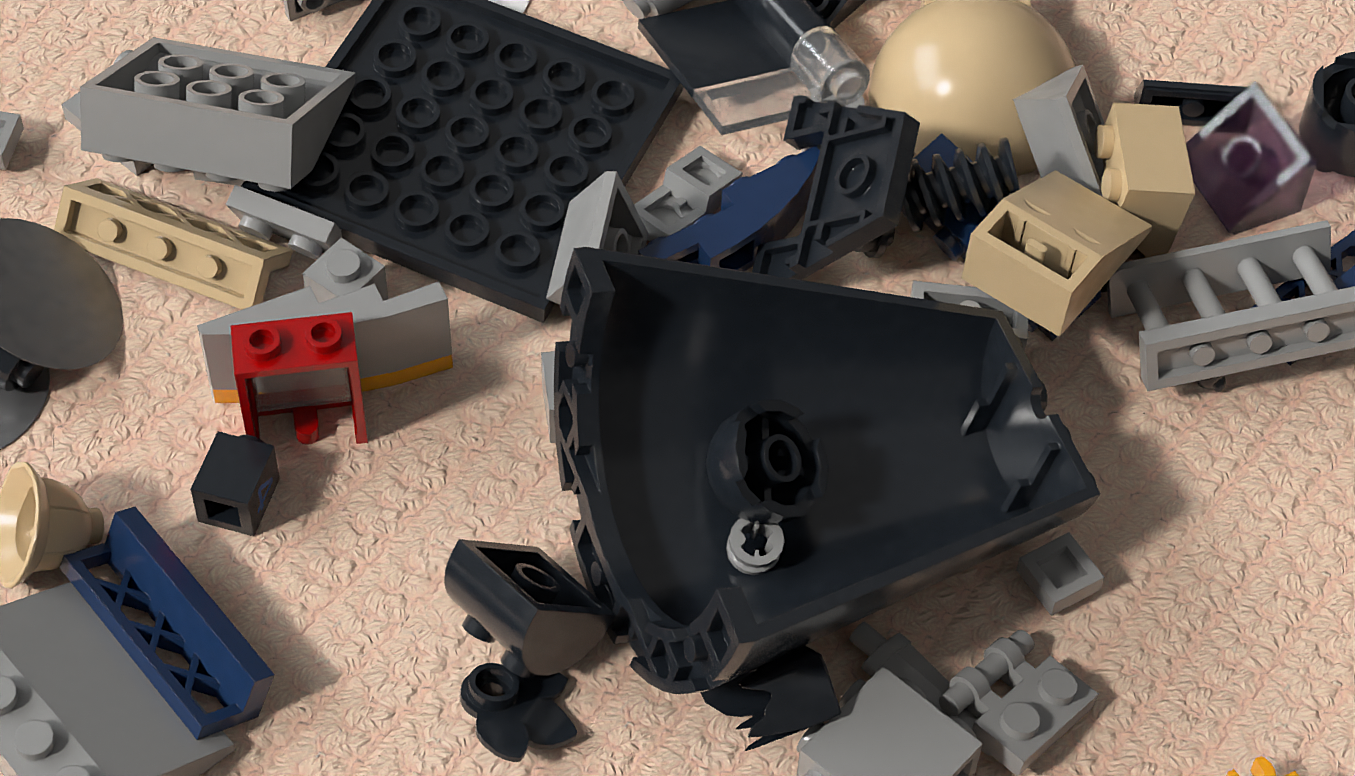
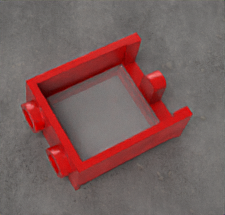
M352 312L230 325L234 376L246 435L255 436L260 439L259 416L293 413L296 439L301 444H313L319 438L317 410L352 406L356 444L368 443Z

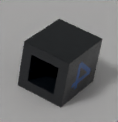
M217 431L190 489L198 522L255 536L280 480L274 445L266 444L261 439L251 435L235 436Z

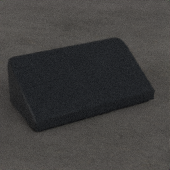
M1143 80L1135 90L1134 104L1179 106L1182 125L1242 129L1253 92L1252 87Z

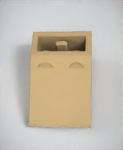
M1055 170L1003 198L977 226L970 236L961 279L1060 337L1150 233L1152 225Z

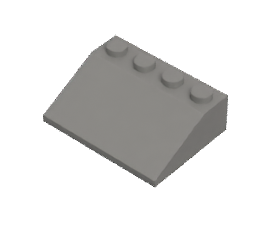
M153 37L80 86L81 150L102 154L105 160L111 162L137 160L153 163L156 169L164 172L191 170L206 173V177L213 181L229 182L239 179L258 183L261 189L267 191H286L293 188L313 170L355 84L356 72Z
M71 582L0 606V772L4 776H200L236 750L234 743L223 731L199 740L193 736ZM190 694L191 698L195 701V703L199 706L203 713L208 714L202 708V706L196 701V699Z

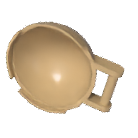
M921 0V8L913 11L898 25L886 39L880 50L871 74L868 98L871 107L906 112L920 122L914 150L915 157L941 133L958 148H962L972 161H975L977 144L984 143L994 157L998 154L999 139L1007 137L1017 176L1033 172L1038 168L1013 99L1076 67V64L1060 32L1042 15L1031 8V0Z

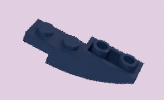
M814 146L797 155L785 156L775 165L757 174L735 180L729 187L722 190L720 212L704 215L691 226L667 237L661 236L652 240L646 247L638 250V255L747 271L754 266L758 246L763 243L784 239L806 212L820 150L817 146Z

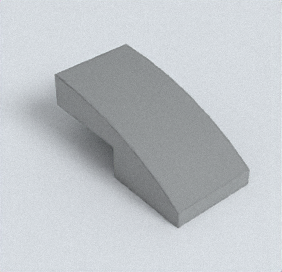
M698 146L667 167L663 185L634 204L649 233L647 240L651 242L661 236L667 237L693 225L702 216L713 214L721 205L722 190L729 187L735 180L741 178L743 173L702 146Z

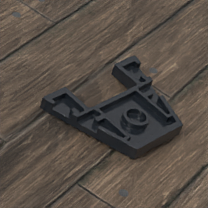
M794 96L783 141L797 150L821 145L803 227L798 236L760 244L757 249L752 273L802 280L898 226L920 122L902 111L864 105L852 108L842 106L833 100L821 103L813 101L808 96Z

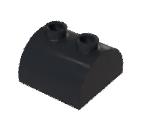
M459 539L446 565L444 575L445 589L448 596L467 613L462 623L465 631L484 642L493 643L495 640L498 641L506 649L500 659L502 665L512 673L523 678L531 679L535 674L542 676L552 675L570 668L593 650L604 637L616 617V614L536 546Z

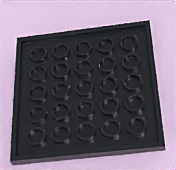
M372 0L325 66L327 68L356 72L355 84L313 170L293 188L286 191H267L261 189L258 183L244 181L241 187L336 223L341 229L342 238L363 251L544 323L555 305V302L546 299L569 202L606 171H617L623 185L626 186L684 87L670 69L489 0Z

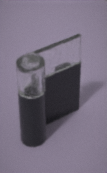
M727 0L638 19V29L721 135L788 120L793 97L798 95L808 96L815 102L827 103L828 100H833L842 106L849 105L863 95L870 81V71L809 0Z

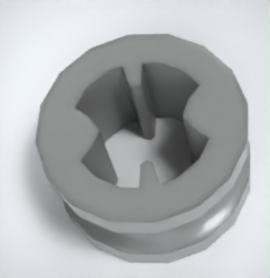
M740 518L732 527L726 547L728 559L736 569L745 574L759 575L773 569L782 553L784 545L783 531L778 523L756 525ZM751 533L752 539H755L757 533L766 537L767 543L764 548L766 555L760 556L759 550H755L754 556L746 553L743 550L746 541L744 534Z

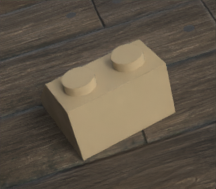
M1114 102L1105 125L1097 127L1094 139L1095 156L1103 160L1104 166L1101 183L1102 197L1152 225L1150 233L1137 247L1144 256L1152 257L1167 254L1195 196L1179 106Z

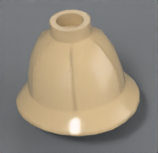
M19 461L10 467L0 492V581L5 588L13 589L29 578L33 572L60 568L64 555L86 549L88 544H99L104 534V518L99 508H88L82 497L68 485L54 479L40 477L28 462Z

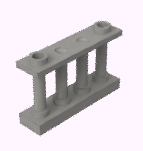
M1327 220L1124 262L1107 281L1108 312L1111 318L1137 313L1145 328L1144 331H1139L1141 379L1147 391L1355 348V286L1338 290L1328 274L1331 272V226ZM1304 278L1314 294L1282 301L1272 284ZM1249 290L1258 306L1225 313L1216 296ZM1193 301L1201 319L1169 325L1161 308Z

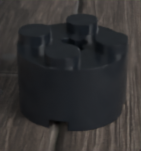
M1355 52L1337 56L1333 64L1324 69L1322 66L1316 72L1299 123V136L1303 147L1308 153L1307 159L1309 164L1320 172L1327 173L1333 171L1355 177Z

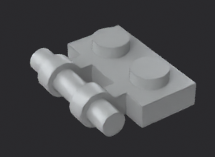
M1017 630L1009 638H998L984 651V659L974 668H963L950 680V689L939 698L940 707L947 715L956 717L964 709H967L978 718L972 730L977 739L983 743L982 748L1016 776L1024 772L1093 708L1099 693L1051 656L1036 668L1026 662L1024 657L1034 649L1035 644L1032 637L1024 630ZM999 679L1012 688L1003 698H1000L990 688Z

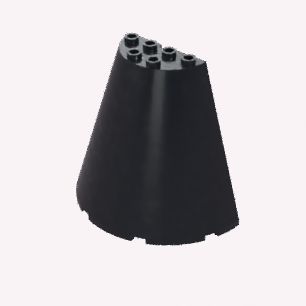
M579 247L573 249L560 302L563 316H571L572 319L570 341L556 342L554 357V421L562 491L572 490L574 495L577 494L581 520H572L569 529L587 590L616 614L614 621L607 631L613 644L629 643L638 656L633 657L629 666L648 684L661 691L677 695L705 692L1079 517L1095 503L1101 494L1097 488L1094 476L1088 471L1072 441L1068 428L1063 424L1059 415H1045L1044 411L1048 400L1046 387L1038 378L1023 350L1021 340L1015 335L1003 311L598 248ZM781 399L799 408L804 413L797 418L807 428L812 440L821 437L825 445L829 465L827 490L824 496L814 500L806 515L789 522L778 523L784 536L783 550L778 562L773 569L764 574L750 575L736 569L728 559L726 550L728 538L732 527L740 518L732 515L718 501L709 484L706 468L708 446L720 424L733 414L761 400ZM751 533L744 534L746 541L743 550L746 553L754 556L755 550H759L760 556L766 555L764 551L767 543L766 537L757 533L755 539H752Z

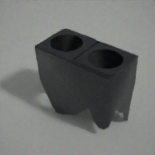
M806 645L718 687L700 692L706 704L726 716L743 717L752 715L751 718L736 728L738 730L751 728L748 737H761L750 744L745 751L803 731L842 713L822 654Z

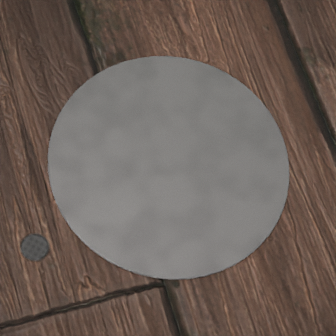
M0 218V347L25 361L54 369H79L103 360L116 347L123 324L120 300L105 271L90 254L63 234L31 221Z

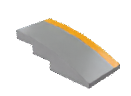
M439 281L384 301L375 284L318 303L311 286L197 325L211 395L215 403H240L234 376L230 325L347 312H352L362 392L395 386L453 368L448 298ZM344 368L256 377L258 391L346 382Z

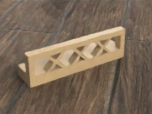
M98 178L64 185L54 226L55 231L74 241L86 252L241 310L263 302L270 272L289 266L293 253L292 249Z

